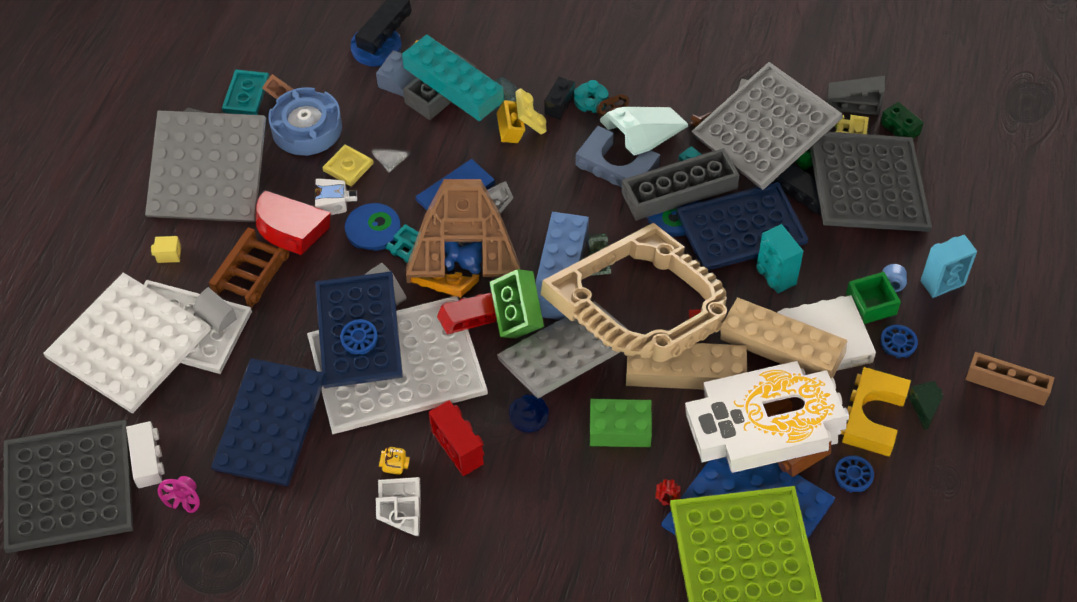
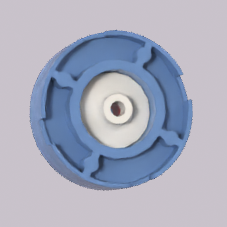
M310 87L293 89L277 98L276 105L273 109L269 110L268 119L273 139L282 150L291 154L309 156L327 150L338 140L342 131L339 105L335 98L326 91L323 94L316 92L315 88Z

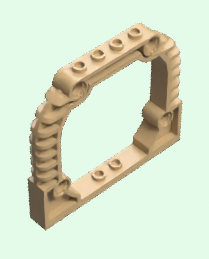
M655 223L544 279L540 294L569 320L574 321L577 319L580 325L585 326L590 333H594V336L598 340L601 339L605 346L612 347L613 351H622L624 355L630 357L638 354L641 355L642 359L651 358L657 362H664L673 356L676 357L683 350L691 348L700 340H705L710 334L718 332L727 313L725 306L726 290L723 288L722 282L716 279L715 274L709 273L706 267H701L697 260L693 261L689 254H684L685 247ZM630 255L634 259L651 261L658 269L671 270L699 292L705 301L699 314L670 331L654 330L644 335L627 330L591 301V291L582 287L581 280Z

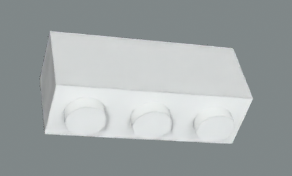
M151 421L127 426L133 479L137 487L143 488L161 483V475L165 474L163 463L159 462L162 452L160 445H157L156 440H159L158 429L153 428Z

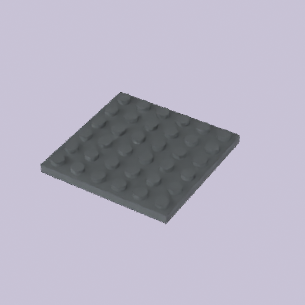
M827 132L810 147L823 225L926 232L932 229L913 138Z
M126 420L4 441V550L6 553L133 531L129 443L126 429L128 423Z

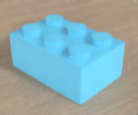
M965 234L959 237H952L947 242L937 243L931 247L921 277V283L932 298L966 284L977 250Z

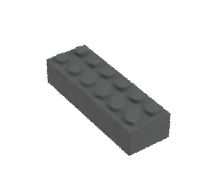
M722 148L623 179L622 195L637 221L737 189L739 173L726 150Z

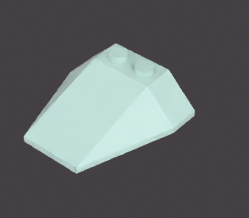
M622 107L609 111L600 118V122L608 130L618 127L625 134V147L633 155L650 151L688 127V123L670 107Z

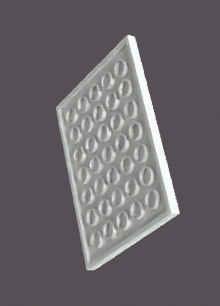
M457 296L397 311L403 378L325 389L322 386L321 391L332 434L436 408L448 400L451 403H456L488 394L468 329L447 335L437 318L441 306L446 302L459 301ZM319 330L309 332L307 335L316 371L322 372Z

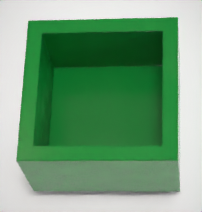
M885 272L849 281L845 294L846 296H852L864 324L897 315L901 303Z

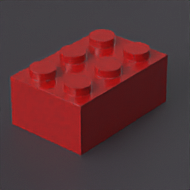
M448 400L429 411L431 432L462 476L484 465L483 441L479 435L475 436L472 432L473 428L468 420L464 421L457 405L454 406Z

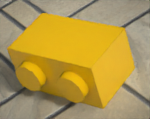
M504 100L497 111L501 142L518 143L525 132L524 122L518 119L517 103Z

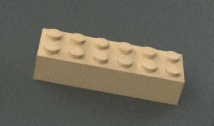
M738 297L720 327L722 341L732 345H747V351L780 364L798 361L800 368L804 369L805 374L827 370L830 378L834 377L847 349V339Z
M695 343L691 348L683 350L676 357L673 356L664 362H657L651 358L642 359L641 355L638 354L632 357L627 356L626 386L704 390V382L747 372V345Z

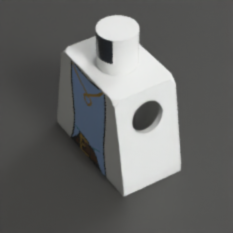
M316 179V208L331 212V215L346 212L347 202L357 201V190L347 191L345 181Z

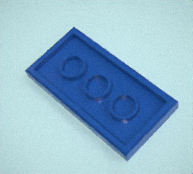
M470 159L415 197L416 201L425 210H428L444 179H481L486 189L494 185L495 180L474 160Z

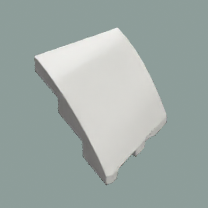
M420 478L378 480L379 498H376V519L414 536H419Z

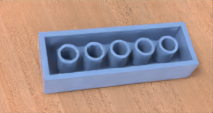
M552 212L535 283L542 317L561 320L566 317L540 295L542 281L582 260L589 230V217Z

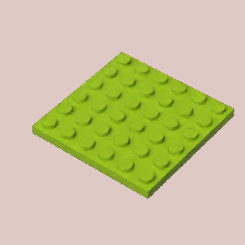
M795 486L670 500L688 602H822Z

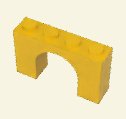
M864 367L862 374L858 373L854 385H857L858 388L852 391L850 401L853 402V406H848L847 409L849 420L846 423V429L841 430V434L844 435L842 443L890 457L898 430L870 421L863 413L862 406L867 402L880 400L903 407L911 380Z

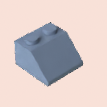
M394 50L376 73L379 88L403 97V89L417 78L404 69L402 53Z

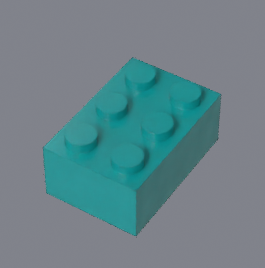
M782 224L762 233L756 265L758 272L761 275L763 274L767 279L768 285L774 288L777 294L797 284L804 252Z

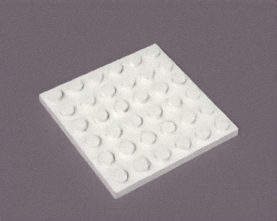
M122 273L43 354L47 359L133 414L211 330V327L127 274Z

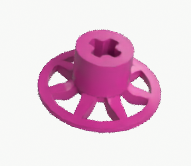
M181 476L178 480L166 479L159 484L158 495L166 506L172 508L171 504L167 501L172 498L175 499L173 503L174 509L177 508L180 502H182L186 512L189 513L195 512L200 506V499L195 492L197 485L191 478ZM162 489L170 493L163 495ZM189 504H195V507L191 509Z

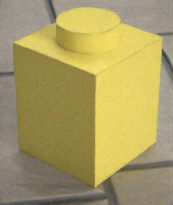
M178 236L155 237V242L151 246L152 256H155L157 263L180 262L181 244Z

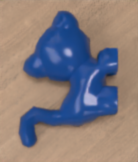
M444 242L445 266L449 272L454 270V262H458L462 269L469 270L472 274H479L481 272L482 242H472L461 247L459 242Z

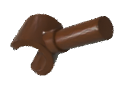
M712 112L701 117L694 114L691 117L692 122L690 124L697 127Z

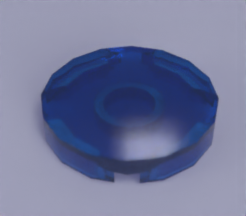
M524 395L522 398H517L510 406L509 418L511 424L522 432L532 433L539 431L548 421V406L542 398H537L535 395Z

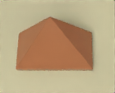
M273 74L262 87L276 99L284 93L293 90L291 86Z

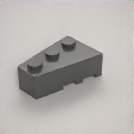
M885 76L831 82L828 85L826 102L839 112L879 115L885 93Z

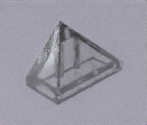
M375 148L372 150V154L388 172H391L411 155V151Z

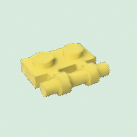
M842 115L843 118L835 124V132L867 134L869 117L851 115L850 120H847ZM847 128L849 130L848 132L843 131V129Z

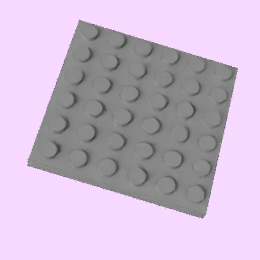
M768 62L691 132L694 137L712 151L724 148L736 170L764 190L837 124L843 116L841 112Z
M157 111L145 215L157 218L256 222V204L259 193L266 125L265 115Z

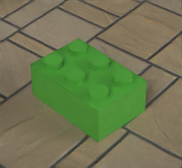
M517 269L490 282L500 337L516 339L544 327L533 271Z
M591 399L590 446L651 447V400Z

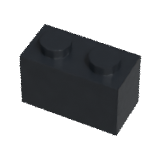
M558 77L544 100L545 115L561 120L574 98L575 81Z

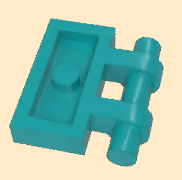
M405 224L393 236L394 241L397 243L393 245L389 242L386 249L391 251V254L395 257L399 256L404 259V262L408 263L419 232ZM406 247L410 251L407 253L402 249Z

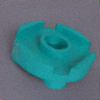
M590 80L588 83L581 84L574 90V103L583 112L588 110L592 111V113H597V105L609 99L608 90L603 85L598 84L596 80Z

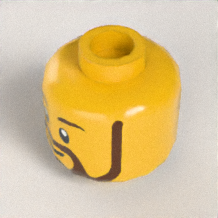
M387 447L385 451H381L379 467H382V471L385 473L400 475L403 469H408L410 457L406 456L404 449Z

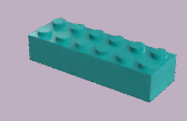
M427 34L402 53L404 69L479 122L504 101L503 87Z

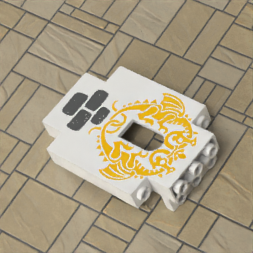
M798 361L704 382L705 398L685 403L686 416L701 461L706 462L726 457L733 473L828 451L829 442L832 441L831 445L838 443V435L841 434L840 430L846 429V420H849L848 411L842 406L841 394L835 390L834 378H830L827 370L806 375L804 369L800 368ZM791 397L801 398L805 402L804 407L800 410L771 417L767 416L763 406L765 403Z

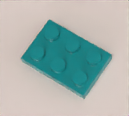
M235 69L222 106L223 113L258 115L265 93L262 87L269 79V73Z

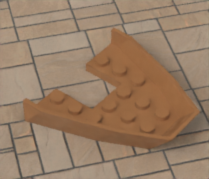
M444 179L425 213L407 263V283H411V277H445L444 242H482L483 277H501L520 269L518 258L501 214L482 180Z

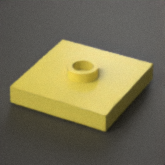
M344 144L322 168L327 174L338 180L345 181V184L352 187L374 162L373 159Z

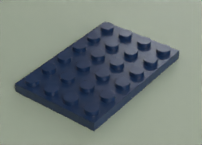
M779 182L769 184L764 190L757 187L677 208L676 210L678 219L701 267H706L708 271L757 258L762 233L780 224L786 228L799 246L807 244L809 240Z
M392 271L315 282L322 372L326 375L323 383L324 389L403 378ZM353 320H367L377 330L378 340L376 346L366 354H351L345 350L341 343V331L346 324Z
M250 358L211 469L217 472L289 487L326 378L325 373Z

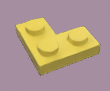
M521 88L515 91L518 119L538 133H545L547 131L546 119L542 114L534 110L532 95Z

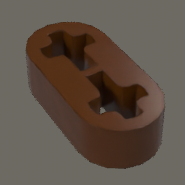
M624 94L616 95L600 102L596 107V111L599 116L603 117L606 112L616 108L628 107L629 99ZM619 100H623V101H624V103L622 104V106H621V105L615 106V104H614V103L618 102ZM604 106H611L607 111H602L601 109Z

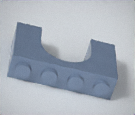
M597 126L576 153V166L622 187L623 179L655 170L660 164V154L651 150L639 154L632 163L625 166H616L608 163L603 157L613 145V132Z

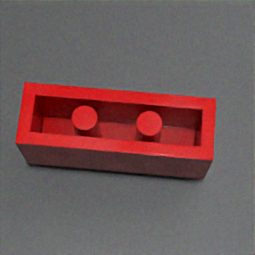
M491 293L478 294L475 297L462 298L455 302H446L441 306L437 314V318L447 335L494 323L497 320Z

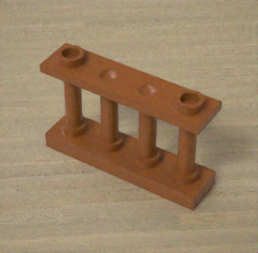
M248 227L210 280V289L218 296L225 289L244 296L247 307L252 309L254 304L259 302L261 294L282 263L288 259L290 252L283 248H276L258 241L255 230ZM255 247L273 254V257L267 262L248 253ZM246 261L264 268L260 276L239 269V266L242 262ZM236 275L254 282L250 290L231 284L229 281L232 276Z

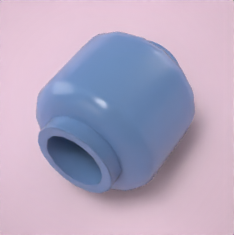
M890 264L883 269L882 272H885L895 292L905 288L907 285V272L903 266Z

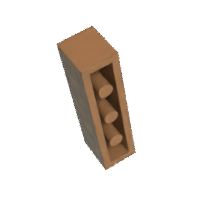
M975 352L965 380L1044 406L1051 393L1055 377Z

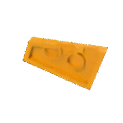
M455 272V274H445V277H411V282L461 298L479 282V275L472 274V277L462 276L460 272Z

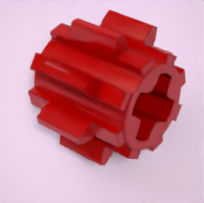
M664 479L663 482L656 485V499H659L662 505L670 506V500L680 499L681 486H678L677 483L675 484V480Z

